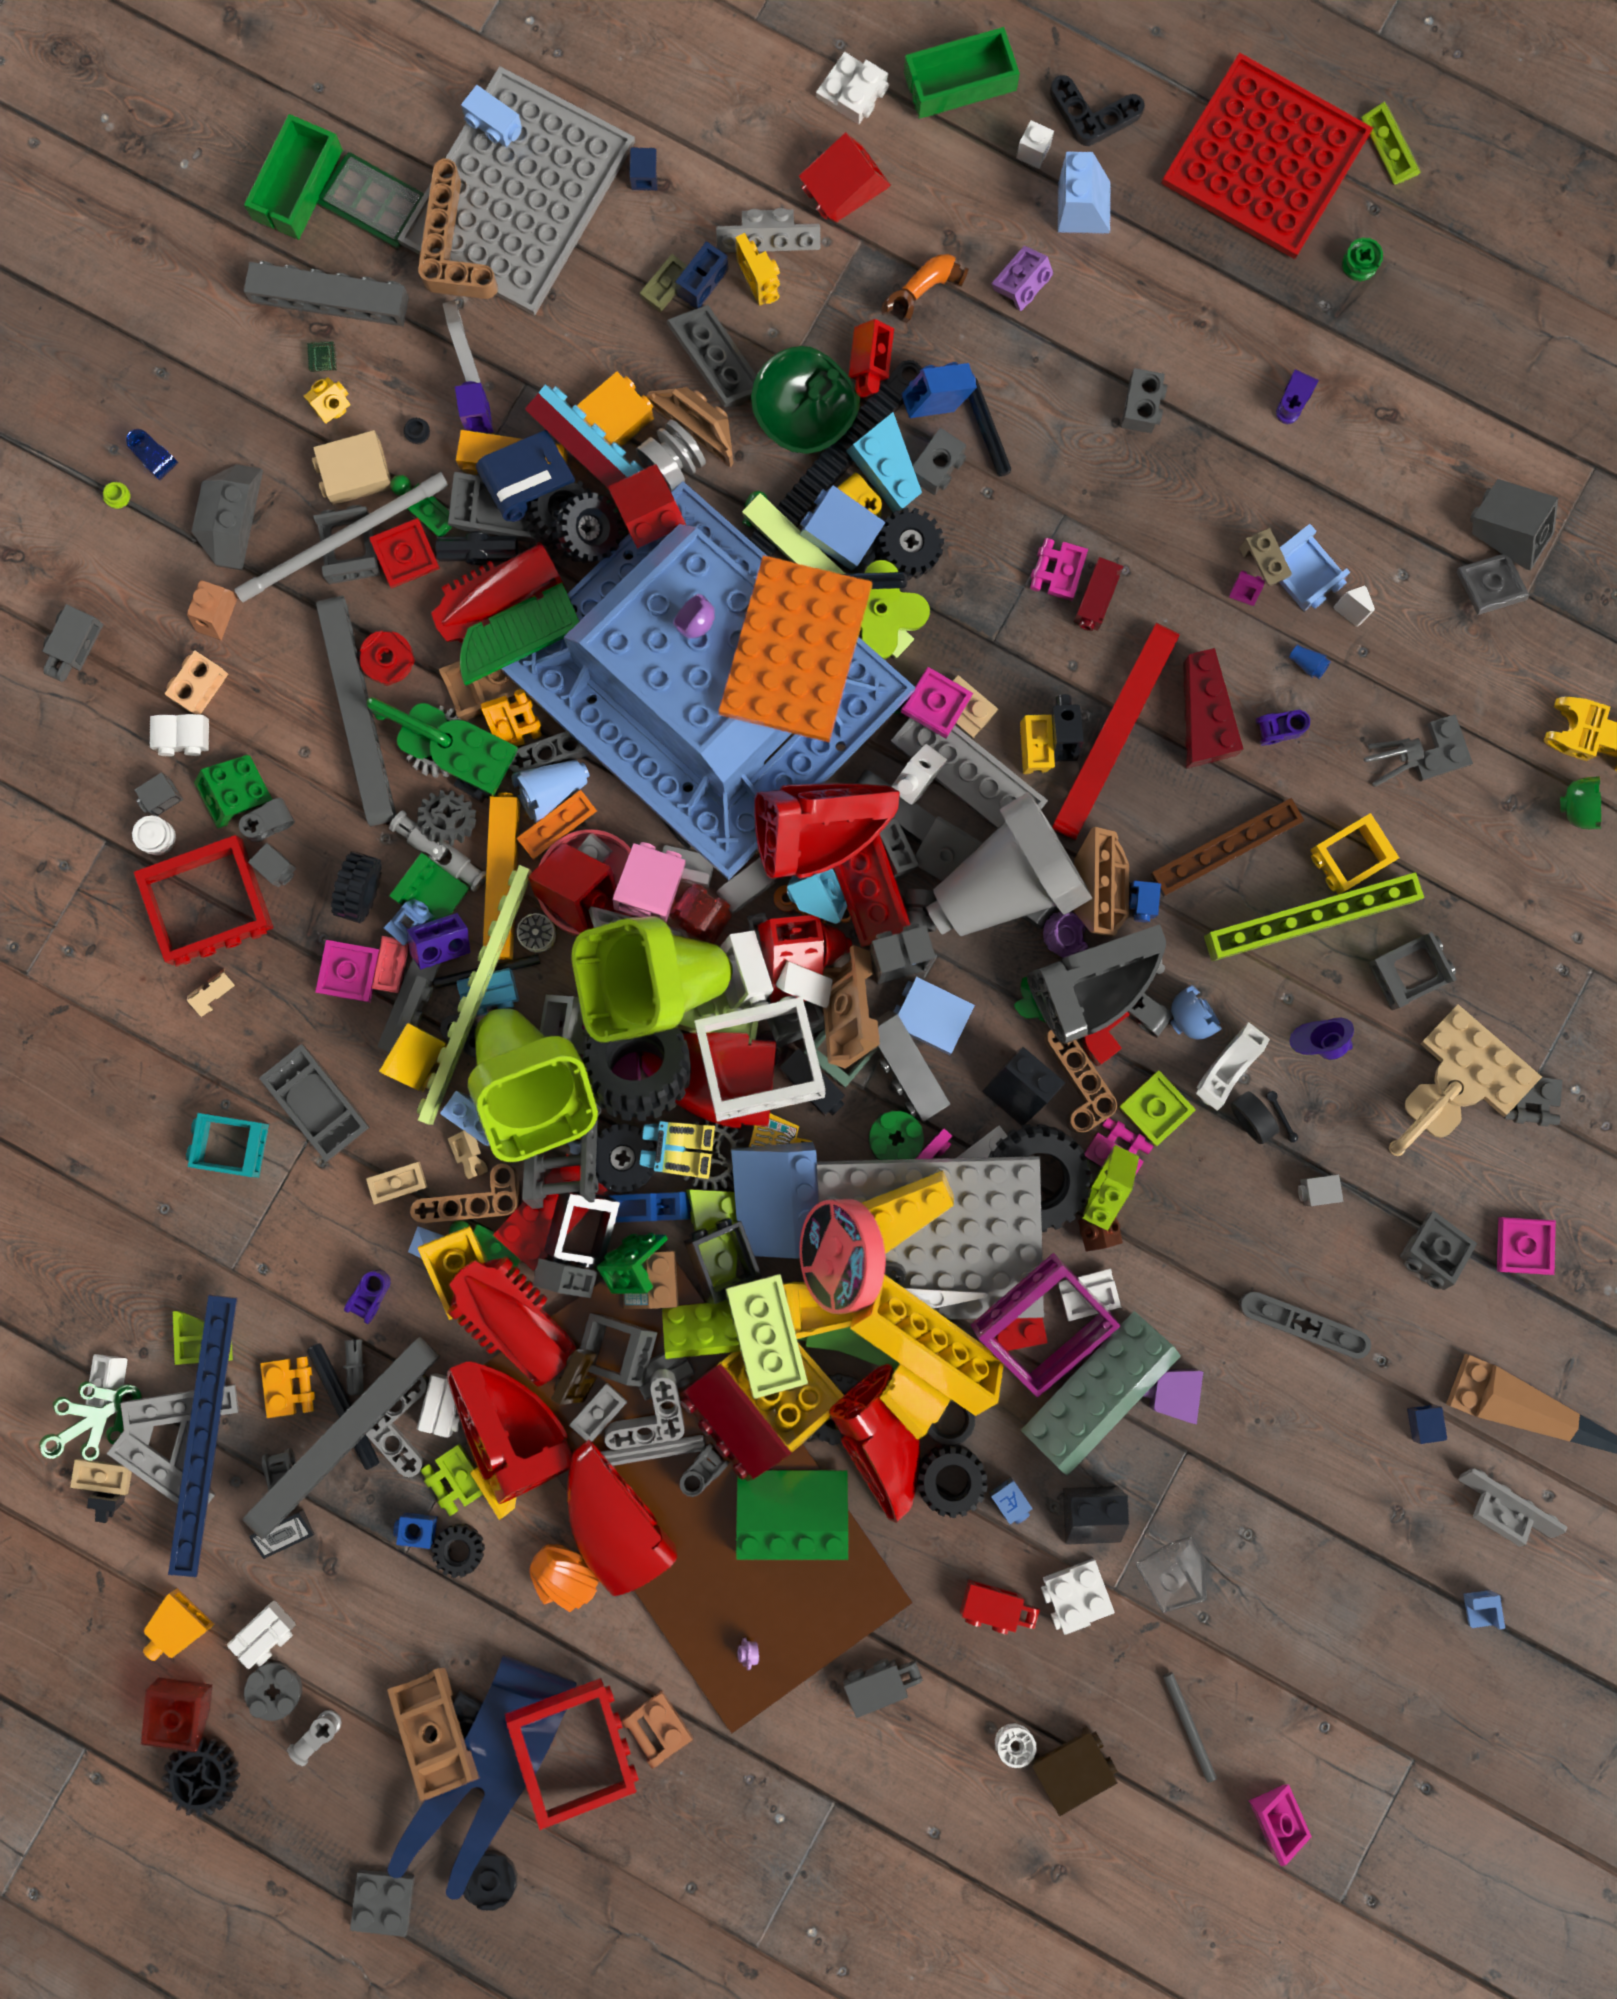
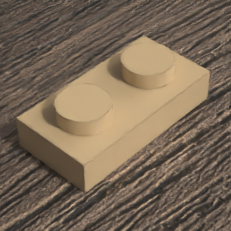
M420 1162L366 1179L374 1205L428 1188Z
M76 1459L74 1461L70 1488L126 1495L129 1492L132 1472L122 1464Z

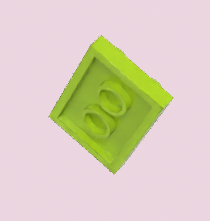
M729 1301L717 1304L703 1303L662 1308L666 1359L741 1351Z

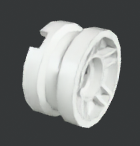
M1011 1723L1003 1726L997 1732L995 1749L1007 1766L1022 1768L1033 1760L1036 1753V1742L1027 1728ZM1013 1741H1019V1750L1010 1747Z

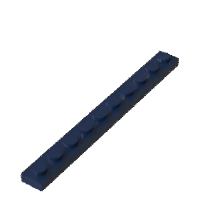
M208 1295L168 1575L198 1576L238 1297Z

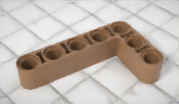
M447 158L440 159L433 168L418 267L419 275L425 288L430 292L490 299L497 293L498 284L494 272L489 266L450 261L461 179L457 167L452 160ZM446 174H452L449 178H443ZM442 199H449L445 203H439ZM440 223L445 224L441 228H435V226ZM441 248L439 252L431 253L433 249ZM431 273H438L434 278H427ZM457 276H463V277H464V278H463L462 280H460V281H456V282L453 281L454 278L457 277ZM484 279L490 280L485 285L479 284Z

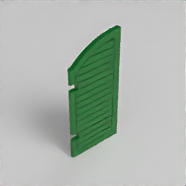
M562 582L543 591L542 593L545 598L537 601V597L533 596L489 617L491 624L483 626L482 622H479L467 628L468 631L463 640L460 654V670L465 686L563 639L580 622Z

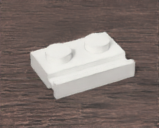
M1111 1269L1078 1277L1109 1311L1121 1308ZM1067 1280L1057 1283L1067 1321L1098 1314Z

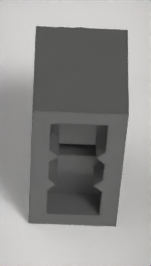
M1133 369L1129 380L1121 428L1152 433L1155 425H1160L1163 409L1159 408L1160 400L1165 399L1167 384H1163L1165 374ZM1142 386L1151 387L1153 392L1144 391ZM1137 411H1146L1149 417H1141Z
M897 818L892 819L880 832V836L895 880H900L915 870L919 864Z
M539 1259L532 1286L557 1293L591 1298L597 1271L572 1264Z

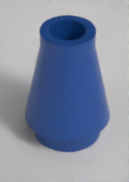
M1298 644L1289 656L1311 678L1316 677L1320 679L1331 663L1326 658L1327 655L1301 647Z

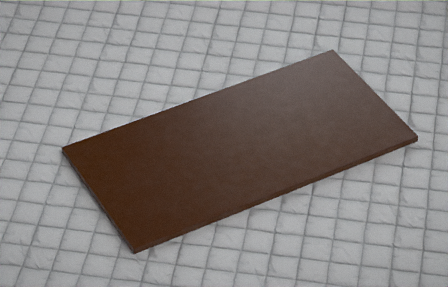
M664 1243V1244H663L660 1248H658L655 1252L670 1251V1250L667 1248V1246H666L665 1243ZM676 1261L678 1306L706 1303ZM604 1280L593 1287L591 1298L580 1296L551 1316L572 1338L576 1349L581 1347L586 1322L590 1313L606 1315L657 1332L651 1358L665 1351L662 1308L624 1309L623 1294H611ZM606 1326L596 1365L620 1373L631 1334ZM502 1352L483 1364L517 1380L535 1393L550 1408L567 1433L568 1438L566 1442L572 1454L586 1440L569 1425L607 1383L628 1402L592 1441L600 1452L613 1450L605 1443V1429L610 1423L656 1415L653 1399L645 1400L638 1386L625 1385L591 1372L588 1373L596 1377V1380L585 1401L559 1405L551 1400V1397L554 1393L556 1381L563 1376L567 1366L551 1381L537 1387ZM733 1352L688 1357L696 1372L691 1376L693 1381L681 1388L677 1387L678 1394ZM670 1401L663 1402L660 1405V1407L663 1409H671L672 1407H674L675 1404ZM681 1405L684 1419V1434L681 1438L703 1435L705 1447L710 1443L713 1446L712 1449L723 1460L730 1462L723 1472L714 1481H711L699 1495L694 1497L685 1495L680 1489V1479L701 1451L614 1465L613 1467L651 1510L658 1521L656 1525H659L673 1541L677 1551V1559L670 1568L634 1591L732 1734L913 1602L849 1509L848 1560H736L737 1475L732 1469L734 1464L728 1457L724 1458L715 1448L716 1442L712 1436H707L701 1431L697 1424L699 1420L693 1412L689 1414ZM673 1418L668 1419L670 1429H674ZM640 1428L637 1432L641 1435H648L652 1430ZM802 1443L788 1457L769 1470L821 1469ZM569 1470L557 1476L566 1491ZM693 1475L688 1476L684 1481L685 1486L690 1490L697 1489L700 1486L699 1478ZM742 1638H746L750 1642L756 1641L758 1645L759 1661L757 1665H751V1670H747L746 1666H743L738 1660V1646L742 1645Z

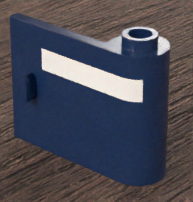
M547 430L487 454L476 463V470L503 519L506 521H519L527 511V502L575 482L571 471Z

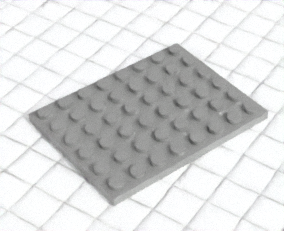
M499 66L485 91L519 114L522 126L521 133L506 148L499 142L497 144L492 142L485 135L484 131L478 127L474 129L466 122L446 156L447 159L455 163L461 179L450 261L489 266L493 270L498 284V290L495 295L535 316L630 153L631 148L634 146L635 137ZM446 174L443 178H449L452 174ZM431 183L398 238L400 245L419 255L421 254ZM442 199L439 203H445L449 199ZM440 223L436 225L435 228H441L445 224ZM435 248L431 253H437L441 248ZM484 279L479 284L485 285L490 280Z
M1040 1156L817 1162L819 1203L825 1200L847 1198L862 1203L932 1174L944 1171L954 1194V1206L885 1254V1261L900 1263L905 1268L906 1280L902 1286L903 1288L982 1292L988 1294L983 1299L933 1308L947 1319H978L1042 1263ZM894 1270L891 1271L890 1275H886L890 1276V1279L896 1281L897 1277H901L897 1276ZM1043 1296L1017 1318H1044Z

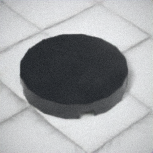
M485 1851L463 1893L465 1899L482 1911H494L505 1906L512 1898L517 1886V1871L514 1863L505 1854L498 1851Z

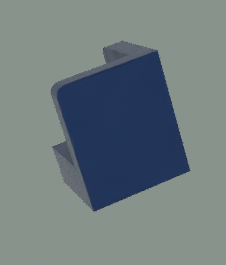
M631 148L630 182L632 190L658 191L656 172L657 150L655 148Z
M1432 1404L1407 1408L1412 1440L1414 1442L1426 1444L1447 1440L1441 1406Z

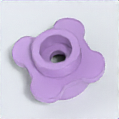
M742 1638V1645L738 1646L739 1663L746 1666L747 1670H751V1665L758 1664L759 1650L756 1641L750 1642L746 1638Z

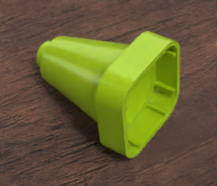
M658 917L622 919L586 930L579 934L572 948V964L583 1022L589 1035L598 1042L632 1039L672 1029L679 1024L684 1012L723 994L733 975L732 963L719 946L672 935L668 925Z
M495 1009L487 1013L480 1020L475 1029L477 1067L469 1076L468 1089L493 1154L498 1159L506 1162H518L587 1134L597 1121L598 1110L586 1069L574 1045L564 1037H545L527 1018L513 1009Z

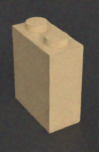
M375 430L313 447L316 457L312 458L316 473H321L323 480L319 482L320 490L323 497H328L332 505L391 489V477L380 439Z

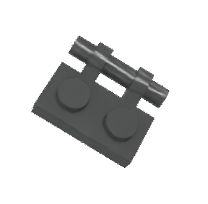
M1542 1077L1503 1118L1513 1120L1514 1123L1518 1124L1533 1122L1537 1123L1538 1126L1548 1127L1549 1124L1559 1125L1560 1115L1550 1114L1549 1109L1550 1106H1561L1563 1080ZM1525 1104L1538 1105L1537 1112L1526 1111Z

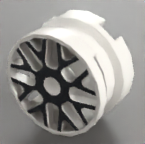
M529 914L522 918L518 924V940L522 946L531 952H545L556 941L557 933L555 926L549 918L542 914Z

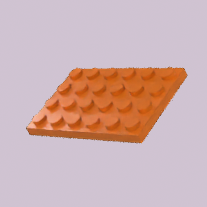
M763 555L723 694L719 715L830 743L870 596L872 582Z

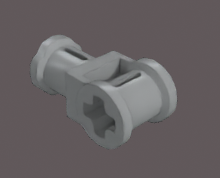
M333 1710L323 1711L304 1736L295 1745L291 1744L287 1748L290 1758L296 1764L305 1766L308 1763V1758L324 1743L329 1742L341 1728L342 1721L339 1714ZM327 1723L330 1727L325 1730L322 1726Z

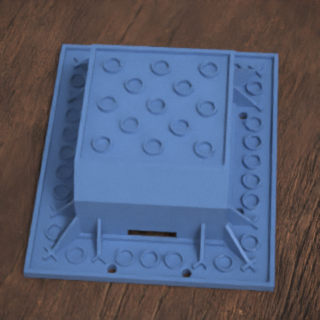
M682 482L671 493L686 525L679 524L669 534L638 549L629 533L618 544V549L611 551L613 555L599 562L568 593L573 608L577 609L576 614L580 622L563 639L500 670L519 688L524 690L532 700L725 878L730 880L759 850L754 817L756 794L758 792L780 790L782 785L825 783L915 691V687L858 637L830 743L794 734L764 765V761L792 733L720 716L719 709L762 557L767 555L685 482ZM628 554L633 555V558L630 560H626L624 557ZM696 594H701L713 605L715 619L711 629L704 635L689 639L677 630L673 624L674 619L684 604ZM591 697H595L597 699V701L593 704L588 703V700ZM842 744L846 748L843 751H838L836 746ZM691 785L693 787V790L691 792H685V786Z

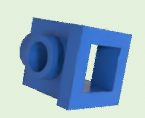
M1133 881L1130 884L1129 890H1135V893L1130 894L1129 909H1133L1132 917H1134V921L1150 922V919L1158 916L1161 883Z

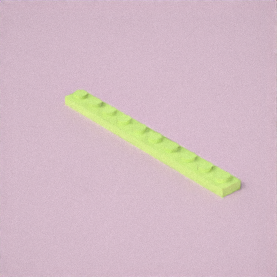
M519 865L517 871L513 870L509 877L508 885L511 887L507 896L503 895L498 906V910L501 911L498 920H493L488 931V936H491L487 947L483 946L478 956L480 965L477 972H472L468 981V986L470 987L467 997H462L457 1011L461 1013L457 1023L452 1022L447 1037L450 1040L447 1048L443 1047L439 1053L437 1062L440 1065L437 1073H432L427 1084V1088L430 1089L426 1099L423 1098L418 1106L417 1114H420L418 1120L433 1125L529 884L528 876L532 873L529 868Z

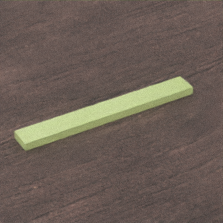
M761 493L742 511V515L793 563L845 574L818 547L799 535L801 531ZM880 606L876 607L879 613L886 612ZM898 631V645L891 655L895 660L914 641V638L907 631Z

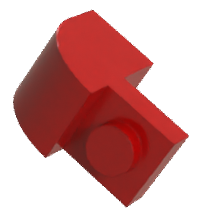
M1128 1012L1106 1028L1081 1038L1085 1052L1096 1066L1103 1064L1122 1049L1109 1031L1130 1015Z

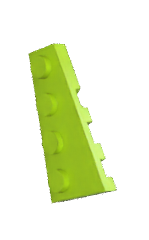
M686 1189L692 1211L690 1212L691 1221L694 1224L695 1231L706 1228L707 1231L716 1227L715 1223L725 1218L737 1221L734 1192ZM729 1232L698 1245L713 1287L736 1277L737 1252Z

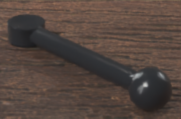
M1269 1091L1266 1094V1099L1274 1105L1289 1134L1288 1140L1292 1143L1297 1142L1298 1135L1290 1127L1277 1101V1093Z

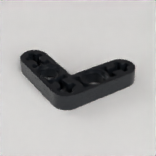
M1066 75L1057 76L1053 80L1050 89L1053 102L1076 140L1083 146L1094 145L1138 121L1145 108V103L1141 96L1129 94L1092 113L1074 81ZM1058 86H1061L1062 89L1067 88L1066 95L1062 90L1057 91ZM1128 105H1130L1131 107L1136 106V112H1134L1133 109L1127 111ZM1078 106L1081 108L1082 113L1078 116H1073L1069 113L1068 108ZM1106 115H1112L1117 119V123L1115 125H1107L1103 118ZM1084 126L1087 131H1093L1092 136L1088 133L1083 134Z

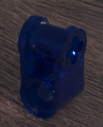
M134 429L127 435L126 443L129 449L159 481L179 463L144 430ZM143 442L145 445L140 447L139 444Z

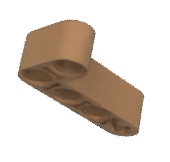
M1049 1029L1045 1035V1044L1084 1102V1104L1074 1109L1068 1115V1127L1075 1133L1087 1132L1116 1112L1117 1101L1077 1040L1063 1044L1064 1047L1071 1045L1072 1048L1061 1055L1059 1051L1064 1048L1060 1042H1053L1052 1039L1055 1035ZM1069 1054H1075L1079 1057L1080 1063L1077 1068H1072L1067 1064V1056ZM1085 1076H1089L1094 1080V1088L1091 1091L1085 1090L1082 1086V1079ZM1100 1098L1106 1099L1109 1103L1107 1113H1101L1097 1109V1102ZM1078 1113L1084 1114L1087 1118V1124L1084 1128H1079L1075 1125L1074 1118Z
M498 1164L493 1167L490 1172L491 1192L416 1200L410 1209L411 1217L418 1223H432L512 1215L520 1206L517 1170L510 1164ZM503 1168L508 1169L511 1174L510 1180L505 1184L498 1180V1173ZM505 1195L511 1197L513 1201V1206L508 1211L500 1207V1200ZM477 1198L483 1199L486 1204L485 1210L480 1214L473 1209V1203ZM452 1200L458 1204V1212L454 1216L449 1215L446 1211L447 1203ZM424 1203L427 1208L438 1207V1212L427 1213L426 1218L424 1214H420L419 1210L424 1208Z

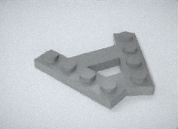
M236 1384L225 1385L221 1415L238 1413ZM194 1391L122 1402L124 1432L107 1454L178 1504ZM181 1422L171 1460H168L149 1446L153 1428L158 1425ZM210 1490L208 1504L216 1494L212 1490Z

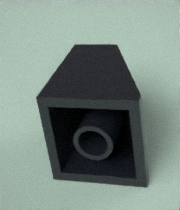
M1022 1047L1012 1055L982 1092L1017 1123L1024 1126L1053 1098L1065 1082L1025 1047Z
M1118 1486L1063 1488L1066 1545L1121 1543L1129 1526L1128 1495Z

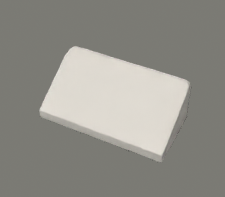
M1365 586L1346 592L1333 606L1338 613L1355 626L1361 625L1375 609Z
M787 961L776 986L786 993L796 997H803L804 1000L827 1008L832 979Z
M94 1354L89 1381L96 1387L117 1390L120 1386L124 1385L127 1359ZM88 1386L87 1395L92 1392L93 1387ZM94 1397L93 1399L86 1400L85 1405L103 1407L111 1401Z

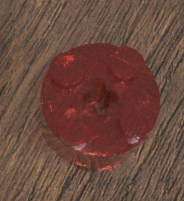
M694 883L692 887L685 889L669 913V916L673 921L676 917L682 922L679 926L702 941H705L708 937L710 938V943L714 944L732 917L728 910L730 904L719 897L715 900L707 895L708 891L704 887Z

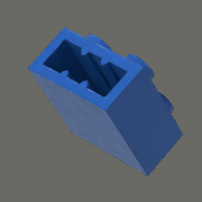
M952 362L941 367L928 365L922 368L918 376L909 383V386L902 393L909 418L955 412L977 388L976 379L969 363L958 364L957 362Z

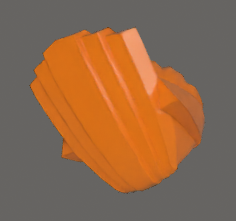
M545 1545L535 1555L529 1567L531 1580L544 1605L554 1601L565 1610L571 1612L575 1608L579 1609L584 1603L587 1604L597 1591L596 1586L599 1580L594 1576L586 1563L583 1562L582 1556L563 1545Z

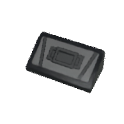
M301 1510L285 1518L263 1540L255 1533L250 1535L249 1538L261 1557L265 1559L315 1534L305 1511Z

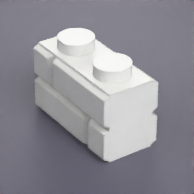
M434 1373L429 1380L417 1430L449 1438L453 1431L458 1432L461 1421L447 1376Z
M273 1601L227 1644V1647L235 1656H238L246 1668L250 1669L255 1664L260 1667L272 1656L269 1650L273 1646L278 1644L281 1647L293 1636L290 1630L296 1624L284 1612L281 1606L276 1601Z

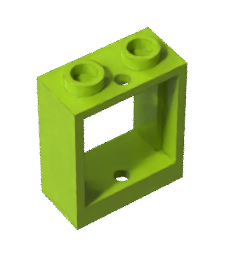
M1114 1145L1091 1184L1090 1188L1092 1191L1090 1198L1087 1199L1083 1219L1108 1231L1133 1189L1139 1156Z

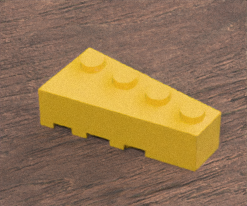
M940 1171L864 1201L862 1204L871 1212L878 1224L886 1254L953 1207L954 1194L944 1171Z

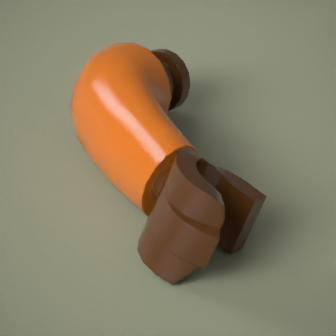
M950 254L937 255L929 259L912 276L902 290L895 291L885 299L881 308L882 316L893 310V303H899L905 309L902 322L908 323L914 311L913 301H916L923 293L938 283L945 284L946 281L951 283L956 281L958 282L957 286L961 287L969 269L966 267L961 269V265L955 262L956 257Z

